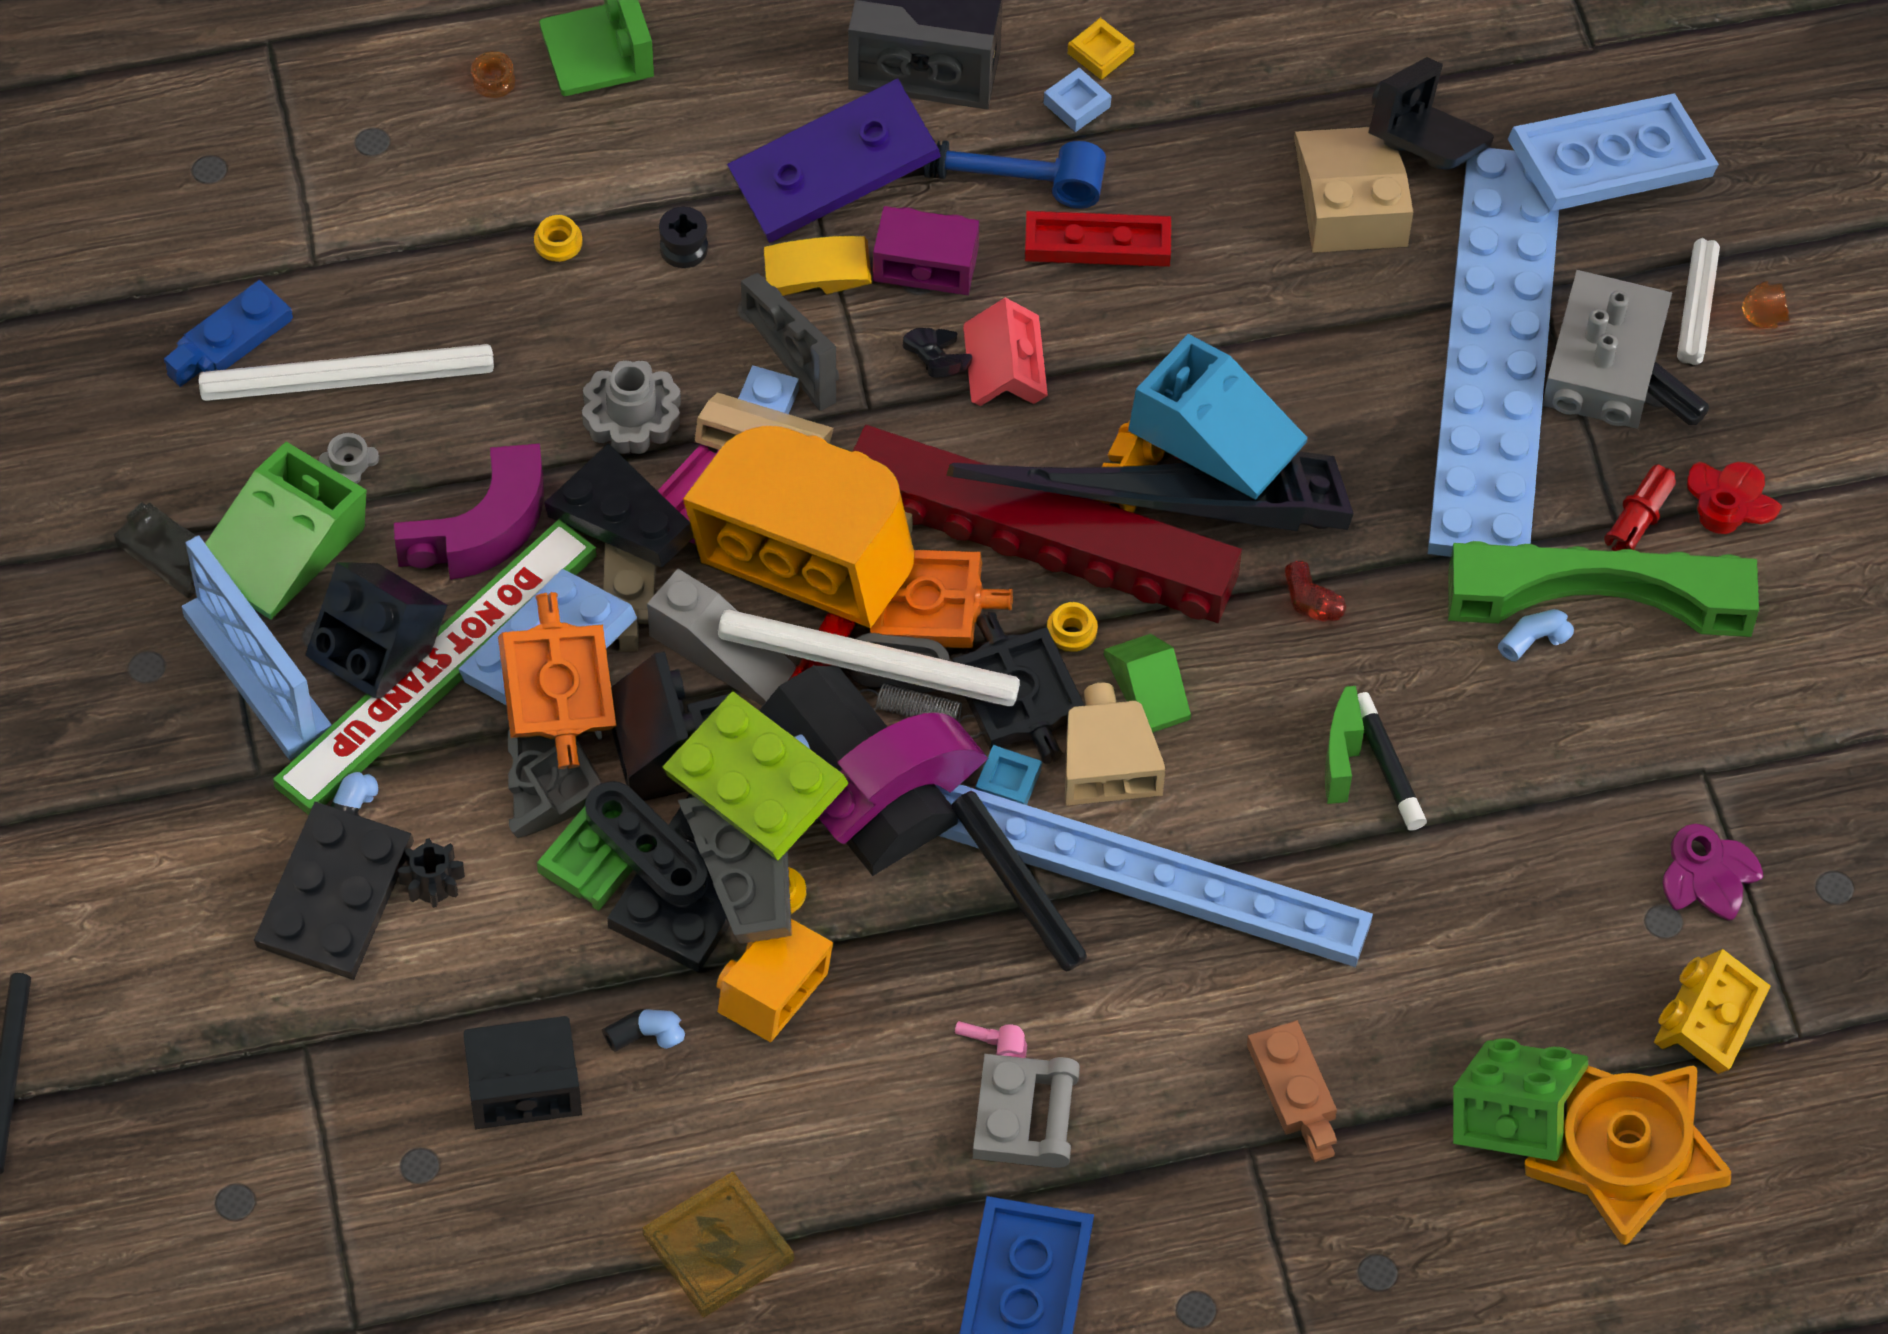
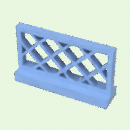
M198 535L185 542L197 598L182 605L184 618L287 758L292 760L299 756L332 724L309 695L305 677Z

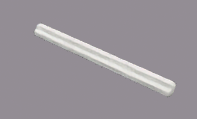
M482 344L206 371L199 374V390L201 398L205 401L485 374L491 373L494 369L493 352L490 345Z
M729 609L724 610L719 622L718 637L723 640L996 704L1013 706L1019 691L1020 682L1016 676Z

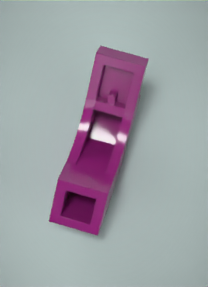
M540 443L490 447L492 469L490 488L483 500L470 511L452 518L394 523L398 567L413 566L416 568H427L434 564L448 563L450 580L487 571L501 564L517 552L533 533L543 508L544 482Z
M924 713L906 718L869 737L837 762L842 768L840 772L844 774L849 784L818 818L837 841L845 844L887 805L906 792L923 785L935 784L951 793L989 758L961 724L947 714Z

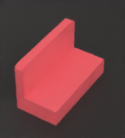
M1005 297L965 322L963 329L966 354L972 355V361L968 367L972 403L982 406L1005 391H1009L1032 404L1048 396L1039 315Z

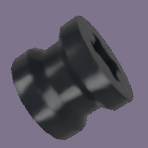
M682 206L667 211L661 217L659 223L660 251L662 258L668 264L677 268H690L700 264L707 256V222L700 211Z

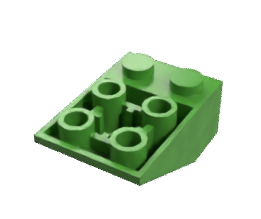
M285 442L253 472L205 544L253 609L272 619L364 530L367 490L290 443Z

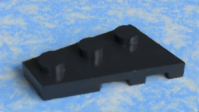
M609 443L544 502L549 518L556 521L560 519L571 528L661 568L694 538L691 523Z

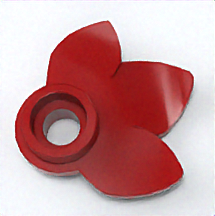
M1697 462L1689 471L1687 488L1698 499L1697 511L1700 523L1709 531L1718 534H1728L1735 531L1743 522L1766 524L1773 521L1781 511L1782 505L1779 502L1762 494L1765 476L1752 463L1734 462L1728 464L1722 471H1719L1706 463Z

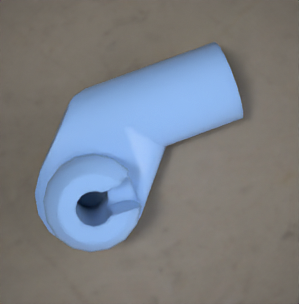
M1557 609L1522 617L1500 641L1498 650L1506 659L1516 662L1536 639L1548 636L1549 641L1553 645L1563 644L1572 637L1574 627L1566 620L1567 614Z

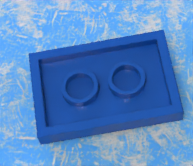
M987 1196L959 1334H1073L1094 1214Z

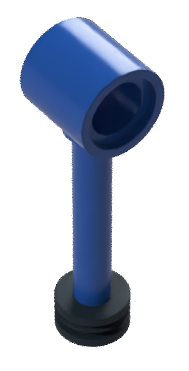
M938 140L937 147L941 157L924 165V175L928 178L934 173V178L939 174V179H945L947 170L1053 181L1052 194L1059 203L1071 208L1082 209L1091 207L1099 201L1106 154L1093 143L1071 141L1060 148L1056 162L949 151V141H943L942 145H940Z

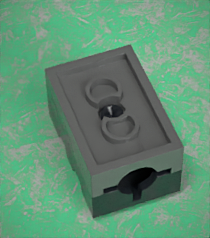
M855 0L848 29V89L871 92L898 78L909 98L989 109L1001 51L1003 0Z

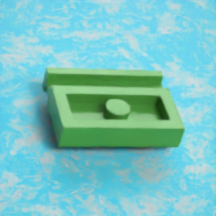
M585 806L537 862L539 874L577 898L583 897L591 902L592 907L598 911L633 871L591 829L587 822ZM608 811L604 816L616 818L621 813L618 811ZM642 845L639 847V850L649 852L653 845Z

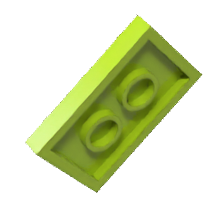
M734 691L725 698L662 767L668 777L777 861L849 784L844 774Z

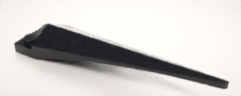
M1299 451L1256 500L1187 462L1143 466L1074 468L952 463L949 465L946 476L1291 531H1298L1300 523L1308 524L1317 529H1327L1330 527L1348 530L1354 514L1335 456Z

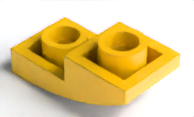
M865 236L820 237L764 247L766 281L771 286H775L782 296L820 287L827 295L872 284L868 240Z

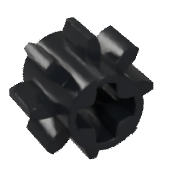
M428 838L424 844L416 849L406 848L404 850L408 866L398 868L400 884L409 885L408 893L411 902L420 898L425 902L431 903L434 908L437 907L438 902L446 899L448 896L455 898L458 896L455 880L465 877L464 865L462 861H454V848L451 843L442 847L439 844L432 843L430 838Z

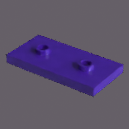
M897 78L727 165L765 237L771 243L940 158L941 155L936 143Z

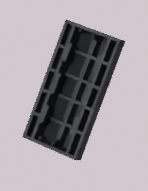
M812 666L778 686L759 710L793 737L802 734L807 740L810 749L838 771L842 770L837 763L866 739L887 727L843 671L836 666ZM935 784L923 785L906 792L892 801L847 841L846 844L870 874L874 876L957 825L958 816L952 809V805Z

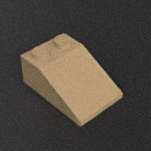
M1369 127L1295 132L1294 139L1312 253L1408 247L1413 207L1407 173L1399 151L1386 146L1383 139L1369 134Z

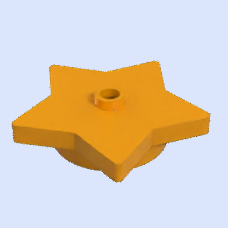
M1588 1065L1587 1070L1567 1098L1563 1153L1557 1161L1528 1157L1525 1160L1526 1176L1588 1195L1622 1245L1630 1243L1666 1199L1723 1188L1731 1184L1730 1168L1694 1126L1698 1075L1697 1067L1694 1065L1653 1076L1635 1073L1613 1075Z

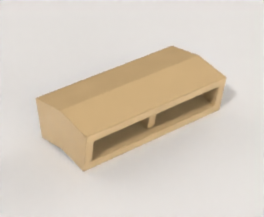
M717 392L708 400L697 418L695 442L720 450L726 442L745 430L760 426H780L807 436H818L830 444L833 428Z

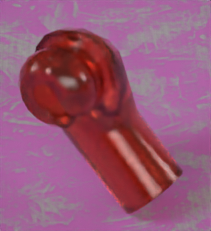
M1295 561L1285 567L1284 571L1291 603L1295 611L1319 621L1328 620L1335 622L1342 618L1346 611L1344 598L1341 595L1335 594L1330 589L1313 584L1307 562Z

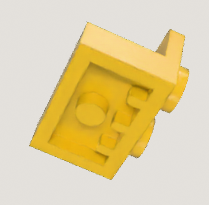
M1721 949L1703 958H1694L1684 968L1679 979L1682 986L1676 998L1662 1011L1658 1020L1661 1028L1654 1040V1043L1661 1049L1678 1043L1717 1074L1730 1070L1771 987L1724 949Z

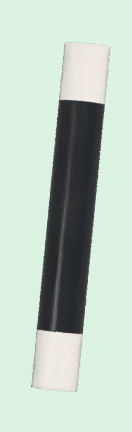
M1359 693L1358 700L1366 738L1408 830H1417L1423 827L1427 820L1369 693Z

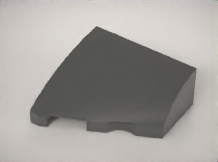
M508 730V752L513 758L512 768L508 772V789L513 793L514 818L509 819V827L517 838L544 830L577 815L585 806L589 792L597 785L603 783L577 738L576 745L580 766L568 769V767L558 769L555 739L542 736L511 738L510 730Z

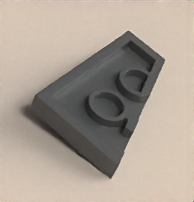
M758 272L742 280V311L791 375L799 378V385L817 409L822 411L835 404L836 381L839 380V373L836 368V346L788 302L775 286H771Z
M696 797L678 800L695 837L694 840L713 880L714 888L732 931L739 943L743 944L792 936L788 851L777 861Z

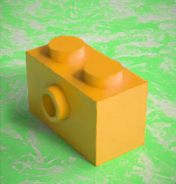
M791 919L792 936L749 942L744 955L738 962L731 960L726 964L719 975L716 985L720 989L717 1012L770 1043L824 980L829 970L833 942Z

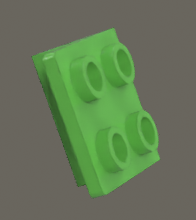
M604 0L605 5L540 19V30L562 96H570L654 77L652 39L638 0Z
M1504 1038L1486 1041L1453 1086V1144L1557 1161L1563 1153L1564 1103L1587 1070L1588 1057L1573 1054L1570 1050L1563 1047L1542 1049L1523 1046L1515 1040Z

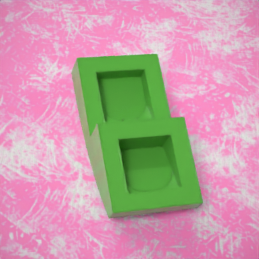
M1356 686L1345 687L1332 720L1325 764L1327 804L1348 802L1352 780L1349 757L1360 756L1364 726Z

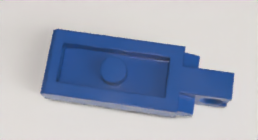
M259 279L184 334L177 342V348L164 358L167 376L181 387L202 371L226 370L291 322V319H293L292 309Z

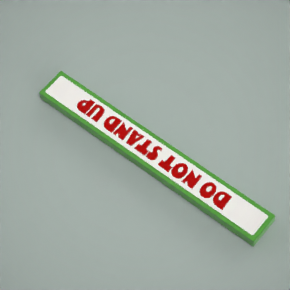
M558 519L440 627L432 652L382 698H373L366 694L274 777L275 789L307 815L310 814L314 802L326 805L335 797L342 780L346 776L354 772L361 773L463 679L458 669L561 569L577 575L596 557V547Z

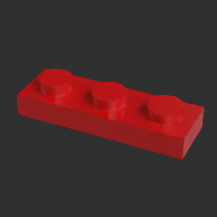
M1026 211L1025 261L1170 267L1171 216Z

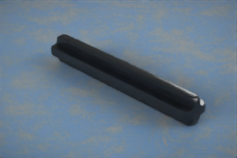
M973 791L962 794L952 803V809L1056 961L1066 972L1082 964L1087 958L1085 950L982 801Z

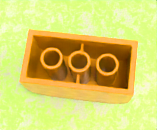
M760 426L745 430L723 445L683 498L701 563L868 628L873 626L913 568L914 549L898 481L894 474L886 466L870 459L861 452H850L839 448L815 435L807 436L780 426Z

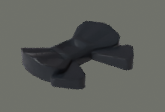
M915 328L903 337L902 347L907 351L918 354V357L926 364V370H928V374L931 377H947L960 371H966L972 361L971 354H945L942 350L957 341L958 334L955 331Z

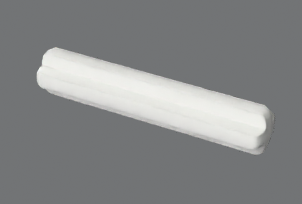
M1700 238L1694 242L1677 358L1681 363L1698 365L1703 361L1720 250V246L1715 240L1707 241Z

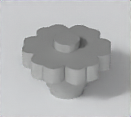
M619 361L612 372L601 370L594 373L591 381L583 388L585 406L582 409V420L584 427L590 431L592 440L598 443L611 441V446L620 454L629 452L635 454L644 453L648 450L650 441L658 444L666 443L671 438L672 432L676 431L680 425V412L678 409L681 404L680 388L673 383L672 376L668 372L658 371L652 373V368L646 361Z

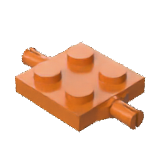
M914 550V564L910 574L870 628V633L931 639L937 641L943 647L973 648L975 623L981 614V610L1004 609L1011 611L1013 590L982 588L980 580L982 570L981 552Z
M550 592L549 594L541 593L535 596L540 624L529 630L502 632L498 636L511 738L542 736L555 739L558 769H565L567 767L571 769L580 766L576 736L584 732L612 730L616 726L603 625L575 626L560 622L558 594L556 592Z

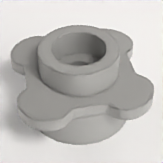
M343 433L330 441L327 452L320 455L319 461L357 484L361 480V474L369 466H375L378 463L379 454L374 447H367L365 440L361 436L354 433ZM346 458H354L350 462H346L344 460Z

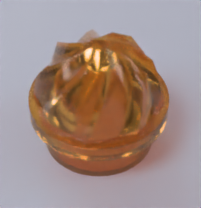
M1763 281L1752 288L1746 295L1742 306L1743 314L1755 326L1776 329L1778 328L1777 323L1790 321L1782 282L1769 285L1768 281Z

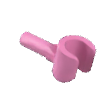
M961 1021L957 1022L955 1034L987 1042L991 1045H997L996 1055L1026 1058L1027 1043L1020 1027L1010 1024L995 1030Z

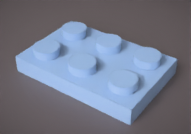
M561 569L458 670L465 683L506 705L498 636L502 632L524 631L539 625V614L535 596L541 593L549 594L550 592H556L558 594L560 622L575 626L603 625L606 648L637 619V616L631 604Z

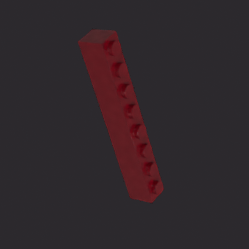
M866 424L853 451L861 452L870 459L883 464L894 474L898 481L904 510L912 514V525L922 524L943 531L953 539L960 541L970 540L991 547L1001 555L1018 556L1038 563L1049 571H1062L1086 579L1094 586L1100 588L1110 587L1131 594L1144 603H1158L1179 610L1192 619H1206L1219 624L1239 577L1242 549L1089 498L946 476L949 465L952 463H984Z

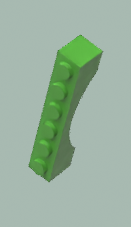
M1481 541L1453 543L1448 569V621L1499 624L1516 612L1543 601L1575 595H1604L1626 598L1656 607L1682 620L1700 634L1751 637L1759 612L1757 559L1740 558L1731 554L1714 557L1689 555L1685 552H1671L1668 554L1640 553L1633 549L1600 551L1589 550L1580 546L1562 549L1538 547L1533 544H1520L1517 546L1489 545Z

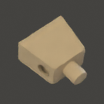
M1095 683L1088 686L1084 690L1086 706L1073 707L1068 710L1065 805L1163 796L1165 765L1142 704L1137 701L1116 702L1114 687L1109 683Z

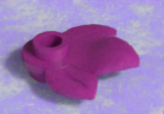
M1690 824L1680 829L1672 839L1671 855L1673 862L1663 875V890L1670 905L1676 911L1687 907L1697 899L1713 914L1727 921H1732L1737 916L1743 900L1742 884L1761 880L1763 878V871L1757 857L1741 842L1722 840L1711 828L1702 824ZM1692 841H1698L1704 846L1706 850L1705 856H1699L1694 853L1691 847Z

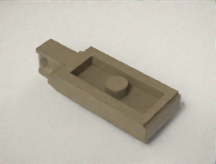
M605 543L603 590L631 604L637 616V619L617 638L618 652H638L639 624H649L647 603L655 595L656 565Z

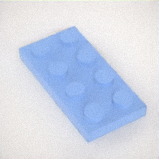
M1675 93L1514 126L1508 137L1509 143L1550 211L1713 177L1719 165Z

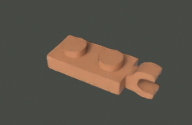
M1298 1020L1248 1035V1050L1285 1135L1301 1130L1314 1163L1334 1157L1335 1152L1331 1145L1336 1144L1337 1139L1329 1121L1336 1119L1337 1108Z

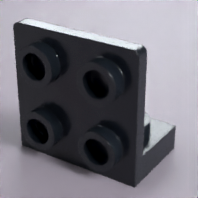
M567 1016L471 1028L464 1031L475 1130L582 1115L570 1019Z

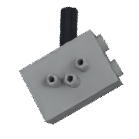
M1576 270L1550 367L1542 406L1556 409L1564 414H1578L1603 420L1614 426H1628L1638 429L1648 392L1688 425L1699 424L1709 410L1708 403L1655 362L1672 292Z

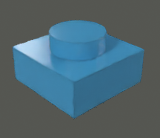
M993 745L988 756L989 759H987L975 789L1027 805L1041 773L1042 761Z

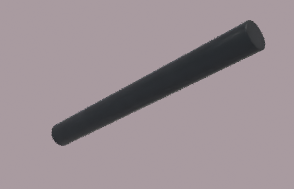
M13 973L10 975L0 1042V1174L4 1172L31 986V977L24 973Z

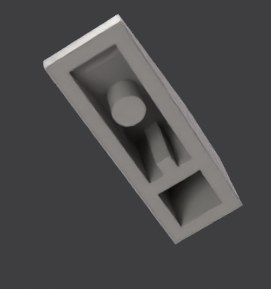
M677 569L647 603L649 636L762 706L778 686L788 681L797 667L783 653L731 642L718 637L719 622L724 610H737L719 593L680 569Z

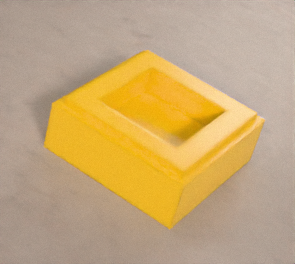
M1100 17L1068 43L1067 54L1102 80L1134 54L1135 44Z

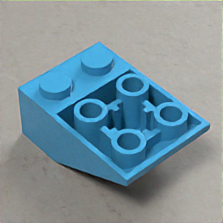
M1187 334L1136 388L1128 429L1129 432L1255 500L1307 443L1308 438L1230 355L1190 334Z

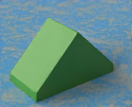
M1150 633L1104 649L1103 655L1126 701H1137L1142 704L1152 732L1190 720L1191 713L1174 647Z

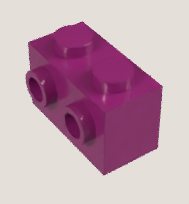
M883 206L873 251V281L969 296L979 248L980 220L968 219L955 214L942 215L922 212L909 207L895 208Z

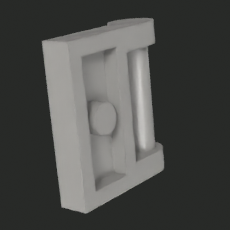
M984 1054L972 1159L1052 1168L1067 1166L1070 1163L1071 1145L1067 1142L1072 1086L1079 1081V1063L1066 1057H1057L1048 1061ZM1035 1083L1051 1085L1045 1139L1041 1142L1029 1141Z

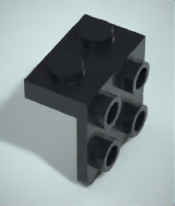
M1426 57L1382 80L1377 85L1372 96V106L1375 108L1368 133L1383 139L1384 144L1389 148L1398 151H1409L1425 158V162L1434 168L1450 169L1491 147L1494 135L1432 107L1443 64Z

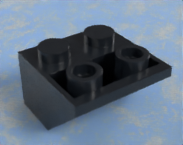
M337 562L305 656L371 697L382 698L432 652L448 605L378 563Z
M665 651L654 653L611 687L616 726L612 729V734L626 785L643 801L687 792V790L668 777L662 767L696 731L691 712L685 713L682 700L685 699V692L679 669L670 671Z

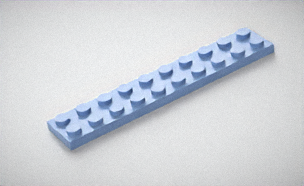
M1487 148L1466 161L1427 554L1451 557L1453 543H1467L1471 541L1506 546L1531 544L1559 210H1549L1513 150Z

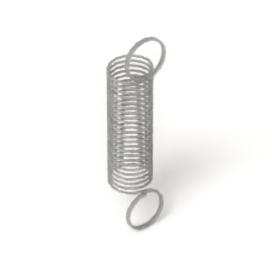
M885 683L882 685L879 694L873 689H862L859 691L860 693L871 691L878 696L874 711L878 708L881 710L883 707V711L885 708L886 712L888 710L891 712L893 709L892 713L896 711V714L899 712V715L902 713L903 716L906 713V716L909 714V717L911 715L928 713L929 711V713H946L956 720L960 705L959 723L964 718L974 717V715H966L960 719L961 702L945 700V698L942 699L941 697L935 698V696L912 692V690L889 686V684L886 685ZM884 685H885V689H884V691H883L882 697L880 698V694H881L882 689H883V687H884ZM980 731V733L971 736V738L978 737L982 732Z

